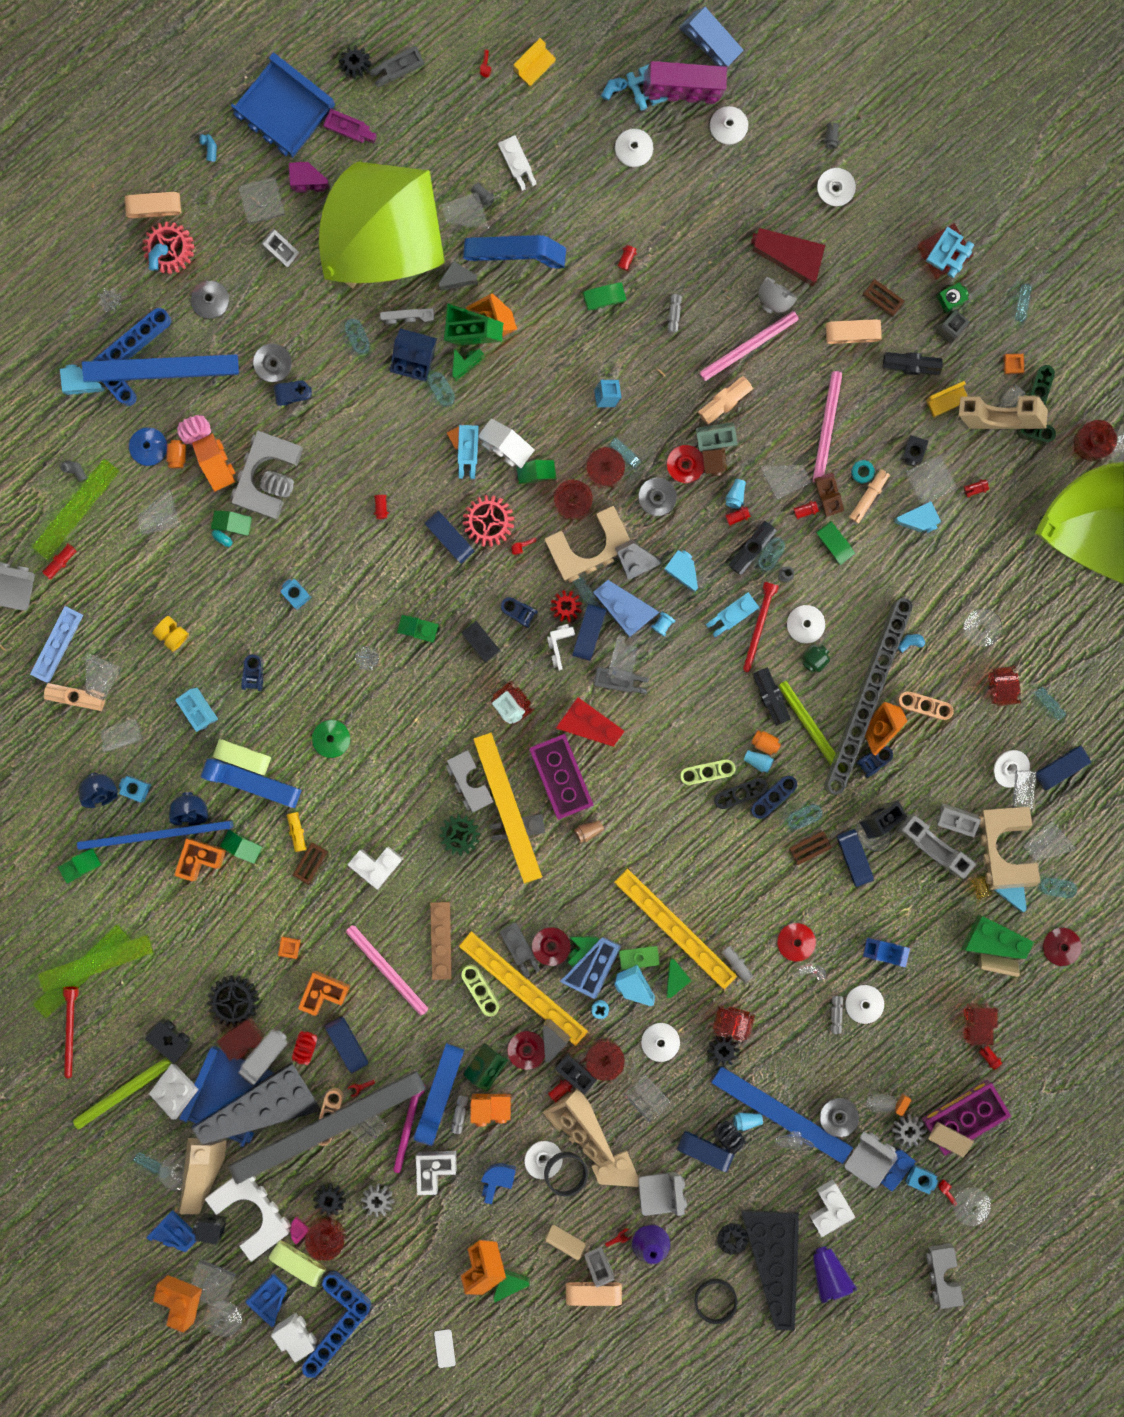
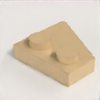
M627 1150L614 1155L615 1161L604 1167H600L596 1163L592 1165L599 1184L639 1187V1178Z

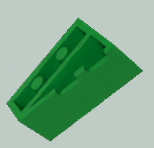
M447 303L444 341L458 346L502 342L504 323Z
M977 915L961 949L1026 959L1034 942L984 916Z

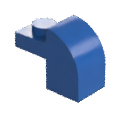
M867 938L863 957L906 967L910 948Z
M497 1163L486 1169L481 1182L488 1183V1185H484L482 1196L485 1197L484 1203L492 1204L496 1185L509 1189L512 1188L516 1166Z

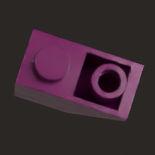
M309 162L289 163V178L292 191L305 193L306 190L324 192L325 189H330L329 181Z

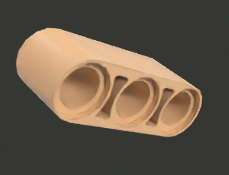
M163 192L125 196L126 217L147 218L181 214L180 194L177 192Z
M881 320L835 321L826 323V342L828 344L864 343L882 340Z
M913 692L900 693L896 699L897 705L902 709L938 720L951 718L954 711L949 703ZM904 695L909 696L911 699V703L908 706L902 703ZM922 701H927L929 703V709L927 711H923L921 709L920 705ZM941 706L947 708V715L945 717L939 714Z
M332 1088L327 1092L319 1119L323 1118L327 1112L333 1113L341 1109L344 1095L340 1089ZM332 1093L337 1094L339 1101L332 1102L329 1099V1095ZM333 1137L319 1143V1145H328Z
M594 1282L566 1283V1304L571 1306L621 1305L622 1284L609 1282L596 1288Z

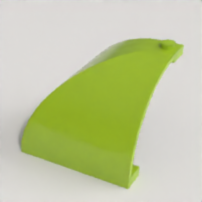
M357 161L339 176L326 199L320 221L319 252L324 279L345 283L383 282L417 275L445 263L429 170Z
M1117 462L1097 467L1070 483L1049 506L1035 534L1071 560L1121 584H1124V462Z

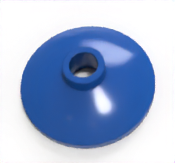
M142 428L131 437L129 451L132 458L139 464L152 466L162 461L165 457L167 441L160 431L154 428ZM146 442L150 443V447L148 449L144 448V444Z

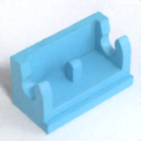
M198 688L188 690L175 700L196 732L205 729L207 725L218 720Z

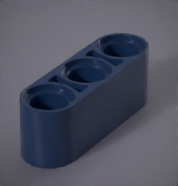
M437 511L424 522L428 529L460 564L475 552L440 511Z
M588 604L572 656L591 661L607 609Z
M1080 745L1040 769L1034 775L1044 791L1081 770L1092 761Z
M792 776L780 778L751 805V815L758 819H763L796 790V779ZM786 779H790L793 783L792 788L789 790L783 787V782ZM771 792L778 794L779 798L775 803L769 800ZM757 805L764 807L762 815L758 816L755 814L754 809Z
M852 829L836 835L854 886L859 887L874 881L856 830Z
M342 1015L325 1024L327 1033L351 1074L369 1064L363 1050Z
M684 1131L676 1148L678 1151L723 1172H728L735 1154L730 1153L725 1148L687 1131Z

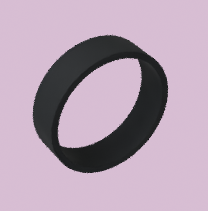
M560 1152L551 1157L547 1162L544 1178L548 1187L555 1194L569 1197L577 1194L584 1188L588 1179V1170L578 1155L572 1152ZM572 1157L578 1159L583 1167V1175L578 1185L567 1191H559L551 1187L549 1172L552 1166L562 1158Z
M707 1280L699 1286L695 1293L694 1300L697 1313L708 1323H725L736 1313L738 1300L735 1290L724 1280ZM708 1285H725L734 1294L735 1302L732 1311L721 1319L708 1318L698 1308V1296Z

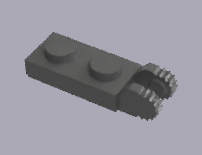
M414 46L382 62L381 65L370 70L369 73L374 77L386 71L387 75L375 82L376 87H381L389 81L392 82L424 66L425 63L417 47Z
M597 667L594 686L629 693L647 694L645 688L633 687V681L637 680L646 683L649 682V678L636 676L634 673Z
M542 814L521 817L528 836L545 833ZM503 822L490 824V829L504 827ZM497 834L492 836V841L508 839L507 834Z
M515 922L500 930L499 932L525 977L530 976L528 969L523 963L530 959L536 972L540 971L534 954L518 924Z

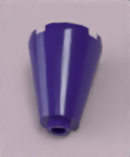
M657 1225L643 1226L634 1234L632 1249L640 1261L647 1264H656L668 1255L670 1239L667 1232Z
M826 1246L816 1249L813 1259L821 1304L828 1302L829 1299L835 1300L851 1294L853 1291H857L855 1284L831 1248L827 1249Z

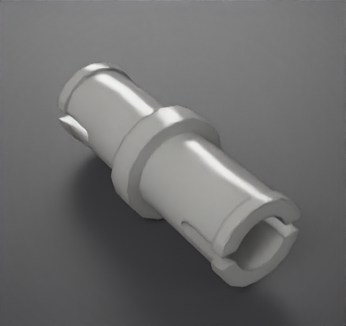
M728 946L721 952L731 965L732 971H736L743 980V983L754 977L743 963L744 960L738 957L731 946Z

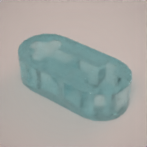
M357 319L348 320L345 324V331L354 351L359 355L368 353L370 343L362 324ZM351 324L359 326L356 328L358 335L355 336L352 330L349 331ZM360 338L362 343H367L364 346V350L356 348L359 346L357 339Z
M439 372L432 373L428 378V383L437 400L444 407L452 406L455 402V395L447 380ZM434 377H437V379H442L440 381L442 388L439 389L437 384H432L434 382ZM442 391H445L447 395H452L450 402L442 401L444 398Z
M615 437L609 443V446L632 468L635 469L641 463V460L618 438Z
M775 537L768 542L758 559L760 570L768 572L776 565L785 549V543L781 538ZM779 542L781 550L777 549L774 554L771 553L773 549L771 543ZM770 555L772 558L769 563L772 565L765 568L763 567L762 559L766 560Z
M815 804L803 807L789 814L787 824L792 829L803 828L821 819L822 809ZM810 808L818 810L816 818L813 816L806 817V814L811 812ZM794 815L797 818L801 816L804 818L799 821L798 826L791 824Z
M1046 877L1039 883L1040 891L1046 895L1072 898L1077 893V886L1071 881ZM1050 881L1051 885H1056V889H1049V892H1047L1044 884H1048ZM1069 884L1072 892H1068L1066 895V891L1060 890V886L1067 887Z

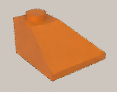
M489 294L465 307L466 310L503 322V336L517 330L512 311L494 294Z
M884 702L873 713L865 734L873 755H877L906 724L907 718L901 707Z

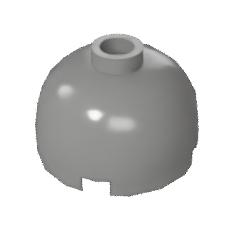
M766 277L758 293L759 299L763 303L762 308L769 313L772 311L782 313L789 310L796 302V296L781 284H774L775 280Z

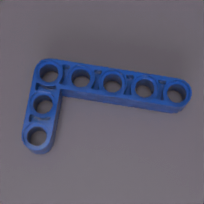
M546 236L465 238L463 259L468 261L536 259L551 268L561 269L565 267L566 247Z
M162 308L154 309L93 361L129 360L169 327L171 317ZM159 315H165L163 322H157ZM150 327V332L143 335V328ZM130 339H135L136 342L134 346L128 347V341ZM120 351V357L113 359L114 352ZM125 380L118 381L115 386H111L110 381H103L120 403L124 406L134 405L137 399L136 394ZM130 392V398L125 401L122 400L123 394Z
M207 758L200 776L206 780L225 783L292 808H296L302 791L285 783L211 758Z
M446 1043L413 1140L430 1146L433 1145L464 1049Z
M329 1271L322 1285L324 1290L347 1310L319 1342L315 1350L306 1358L302 1366V1372L308 1378H313L319 1374L368 1315L371 1308L370 1299L337 1271ZM334 1278L337 1284L334 1286L330 1285L327 1279ZM348 1290L352 1296L346 1298L342 1295V1292ZM364 1303L367 1309L359 1310L357 1304ZM351 1318L354 1324L347 1325L344 1319ZM339 1333L342 1339L335 1340L332 1334ZM326 1348L329 1354L323 1355L319 1349ZM314 1363L317 1369L310 1370L307 1364Z

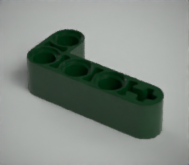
M1043 365L1035 371L1027 396H1036L1035 389L1041 390L1042 397L1039 398L1044 405H1046L1055 376V371L1050 365ZM1044 371L1047 377L1040 383L1043 379V374L1041 373ZM1046 425V429H1031L1030 434L1025 433L1023 429H1017V435L1021 439L1046 445L1055 439L1056 431L1052 426ZM1042 431L1048 432V440L1042 437Z

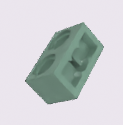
M734 422L696 428L699 451L738 445Z

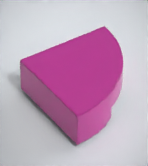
M297 1216L292 1221L290 1229L293 1242L297 1244L310 1231Z

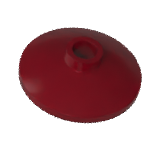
M544 928L535 935L532 942V951L540 963L547 966L559 965L566 960L570 953V940L558 928ZM550 942L555 944V948L552 950L547 946Z
M1056 928L1046 935L1043 941V952L1051 963L1058 966H1067L1074 963L1080 956L1081 941L1074 931L1068 928ZM1062 944L1067 945V949L1065 951L1061 950Z
M531 1031L517 1033L508 1044V1057L517 1068L523 1070H531L538 1067L545 1058L543 1039ZM525 1046L530 1047L531 1051L529 1053L523 1051Z

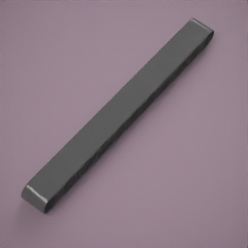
M907 598L896 600L890 608L824 783L825 791L829 794H841L848 782L912 612V602ZM899 603L905 605V612L899 610ZM893 620L898 622V630L893 629L891 625ZM886 638L891 639V648L885 645ZM879 656H883L885 658L886 662L884 666L879 664ZM873 673L879 677L877 684L871 679ZM867 691L872 694L871 701L865 699ZM860 709L865 711L864 719L858 717ZM853 727H856L859 731L857 737L851 734ZM846 745L852 748L850 755H847L844 751ZM839 763H843L845 765V771L843 773H840L838 771L837 767ZM832 781H836L839 785L836 791L831 789Z
M412 1072L233 1162L227 1167L235 1184H239L424 1091L426 1088L418 1072Z

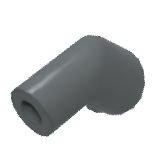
M73 461L61 463V471L75 474L79 483L88 479L80 463Z

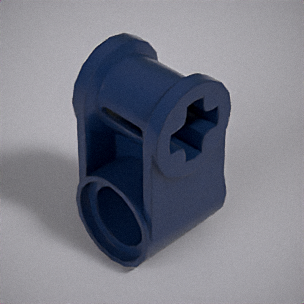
M302 380L280 383L273 386L277 406L305 401L312 395L311 387ZM301 387H304V389H306L303 390V394H300L298 392L301 391Z
M511 597L505 598L501 603L502 612L526 628L530 627L529 623L533 616L538 613L532 607ZM507 601H511L515 605V609L511 612L506 611L504 608V604Z
M248 655L244 659L242 690L258 689V691H262L264 662L259 655ZM252 658L258 660V666L255 669L249 665Z
M883 747V749L888 751V758L885 760L879 758V753L873 755L870 752L855 762L856 765L862 768L866 778L875 774L892 760L893 752L889 747Z

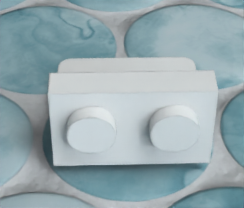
M568 624L558 626L557 631L550 632L551 636L547 637L549 648H554L555 655L552 656L554 668L558 667L559 671L562 670L556 640L575 635L573 627L569 628Z

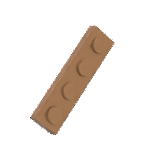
M431 902L432 980L452 979L450 902Z

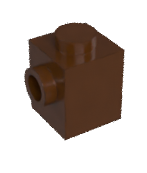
M725 447L703 451L705 474H711V476L723 475L722 472L727 470Z

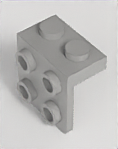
M0 562V606L23 611L28 609L35 578L34 573L28 572L29 568L17 566V569L10 568V564Z
M863 1132L860 1136L859 1145L845 1164V1169L870 1187L876 1189L897 1160L896 1149L887 1143L883 1145L873 1133L867 1134Z
M676 1172L639 1177L641 1213L644 1216L673 1212L677 1216L685 1215L684 1209L687 1207L686 1199L683 1197L685 1182L681 1175Z

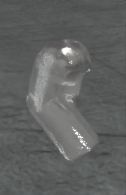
M814 962L797 967L800 976L811 973L819 981L826 978L825 969Z

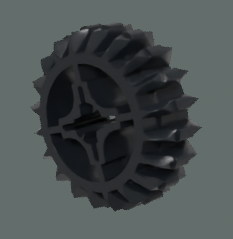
M230 975L229 981L226 977H223V984L220 981H216L215 983L218 988L211 987V991L215 994H208V997L213 999V1001L207 1002V1005H213L209 1013L215 1011L216 1014L213 1016V1019L220 1017L219 1024H222L225 1020L226 1027H229L232 1022L233 1027L236 1028L238 1021L241 1026L245 1025L244 1019L248 1022L252 1020L249 1014L251 1016L257 1014L252 1009L259 1008V1005L254 1004V1002L259 1001L260 998L253 996L258 993V990L251 991L254 984L252 983L247 986L248 979L246 978L241 982L242 978L240 975L237 976L236 981L234 975ZM229 986L228 997L219 999L221 991ZM235 986L241 988L247 997L240 996ZM233 997H235L237 1001H240L237 1002L234 1006L230 1004V1002H227ZM248 1003L246 1012L238 1016L239 1005ZM220 1005L228 1007L232 1016L225 1014Z

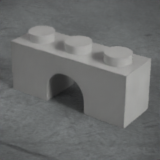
M469 750L447 760L448 765H446L450 776H455L457 782L454 784L459 793L463 792L466 798L463 802L467 810L471 809L474 812L494 802L486 785L473 788L467 783V774L477 768Z
M951 1243L928 1247L929 1253H926V1259L932 1269L929 1277L931 1284H934L935 1291L932 1292L934 1303H937L940 1309L963 1306L959 1283L957 1281L946 1282L943 1278L947 1269L957 1267L954 1247Z

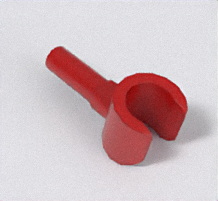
M484 50L480 75L489 78L492 67L487 65L489 50Z
M534 537L522 543H515L511 547L512 554H522V547L537 542L536 538Z
M371 1080L360 1085L352 1084L348 1089L353 1087L356 1089V1093L350 1096H357L364 1088L374 1085L375 1081Z
M943 1179L938 1188L948 1197L952 1205L956 1206L957 1202L951 1193L948 1192L952 1186Z
M623 1229L618 1233L617 1237L606 1242V1247L617 1242L626 1243L630 1240L632 1236L626 1237L624 1235L629 1229Z

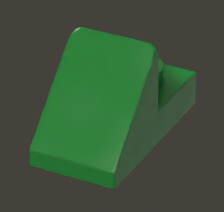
M480 348L476 351L474 349L466 355L467 359L465 360L454 349L452 376L455 382L485 358Z
M402 615L397 633L434 643L439 624Z
M92 848L71 858L70 861L62 864L58 869L65 882L69 884L102 864Z
M570 936L580 948L578 950L575 948L568 955L570 958L568 963L574 967L600 938L598 936Z

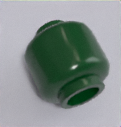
M812 645L802 655V665L811 673L814 671L819 673L830 662V657L828 656L830 652L823 645L819 647Z

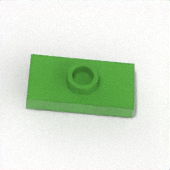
M657 946L619 950L621 970H626L636 965L639 968L660 965Z

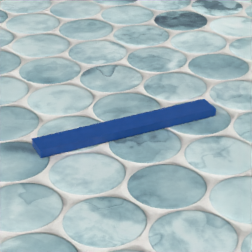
M238 354L82 362L83 382L239 375Z
M232 820L77 842V848L81 850L231 829L234 826Z
M722 1066L711 1081L712 1084L844 1164L853 1149L846 1142L828 1134L820 1126Z

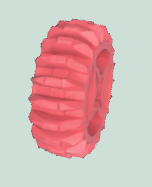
M165 222V227H163L161 223H158L159 229L156 230L154 227H151L153 233L147 232L146 235L149 239L143 240V243L147 245L142 247V250L147 252L144 254V258L149 259V252L158 240L162 245L165 242L167 245H170L173 254L169 250L166 255H161L158 258V269L160 268L161 273H164L166 269L169 274H172V269L179 273L178 267L181 266L185 269L184 263H191L188 256H194V253L189 251L195 249V246L190 244L193 242V238L188 237L190 233L188 230L184 231L182 225L177 228V224L173 222L170 227L169 222ZM168 234L177 235L176 237L173 236L170 239H166L163 237L164 235ZM183 242L182 252L178 256L177 249L181 246L180 243ZM166 257L174 259L169 262L160 261V259H165Z
M485 495L484 502L481 501L480 497H477L479 503L477 505L474 501H471L473 509L466 507L470 515L463 514L465 519H469V521H464L463 525L469 526L465 529V533L472 532L469 535V539H473L476 536L475 544L482 540V546L485 547L486 541H489V546L493 547L492 541H496V544L500 545L499 538L506 541L507 539L504 534L511 535L507 528H514V525L509 523V521H514V517H508V515L513 513L512 509L505 510L509 506L508 503L501 506L503 499L500 498L496 503L495 496H492L491 501H488V495ZM489 506L486 514L475 515L482 507ZM494 508L499 509L503 513L505 522L494 517ZM489 515H491V520H494V522L490 523L487 528L486 522H483V520H487ZM473 521L484 526L483 535L474 529ZM493 527H503L496 535L488 536Z

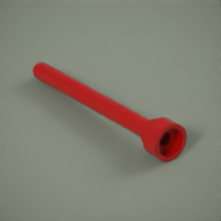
M764 582L762 590H764L763 594L765 595L743 666L745 672L751 670L772 596L774 597L775 593L777 594L778 585Z
M66 986L63 987V996L66 1000L65 1078H71L74 1000L79 996V988Z

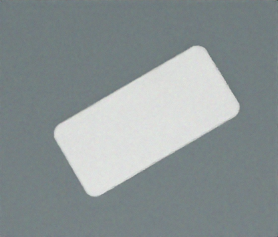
M451 1330L435 1331L434 1336L439 1368L455 1366Z

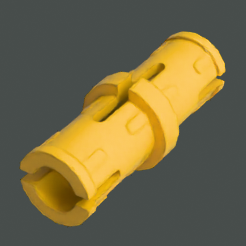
M299 813L287 814L290 828L289 836L292 837L294 851L307 850L303 836L304 829H302Z

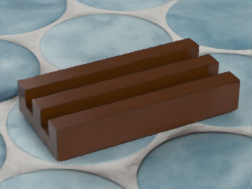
M873 279L863 293L865 298L891 317H894L905 302L876 279ZM873 286H876V287L879 288L881 291H883L885 294H887L889 297H891V298L894 299L896 302H898V305L894 304L892 301H890V300H889L888 298H886L884 295H882V294L879 293L877 290H875V289L873 288ZM869 291H870L871 293H873L875 296H877L879 299H881L882 301H884L886 304H888L890 307H892L894 310L890 309V308L887 307L885 304H883L881 301H879V300L876 299L874 296H872V295L869 293Z
M824 831L789 847L797 865L832 848ZM822 837L823 840L797 853L795 852V849ZM825 843V847L799 860L798 856Z
M311 842L292 876L309 885L329 851ZM315 848L316 851L310 859L308 865L306 866L302 875H299L298 873L301 870L303 864L305 863L312 849ZM319 852H322L323 854L318 860L316 866L314 867L308 879H306L305 876L311 868L312 864L314 863L316 857L318 856Z

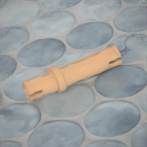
M882 469L879 470L872 483L868 484L867 491L849 516L851 520L853 519L854 522L860 523V520L876 496L882 492L881 488L890 477V474H886V471Z

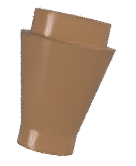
M600 820L578 825V828L574 829L579 843H586L604 831Z

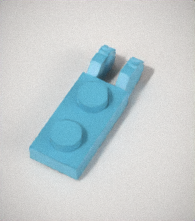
M459 425L458 479H463L464 464H471L469 476L470 479H475L478 453V425Z
M748 592L718 613L717 617L709 621L706 626L708 628L712 627L717 621L721 620L724 626L713 633V636L717 637L726 629L729 630L756 611L759 606Z

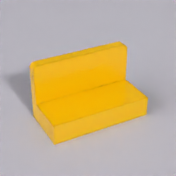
M539 38L513 65L514 72L531 86L556 61V58L546 49V43Z
M965 381L931 395L926 400L933 417L960 406L961 397H968L964 389Z

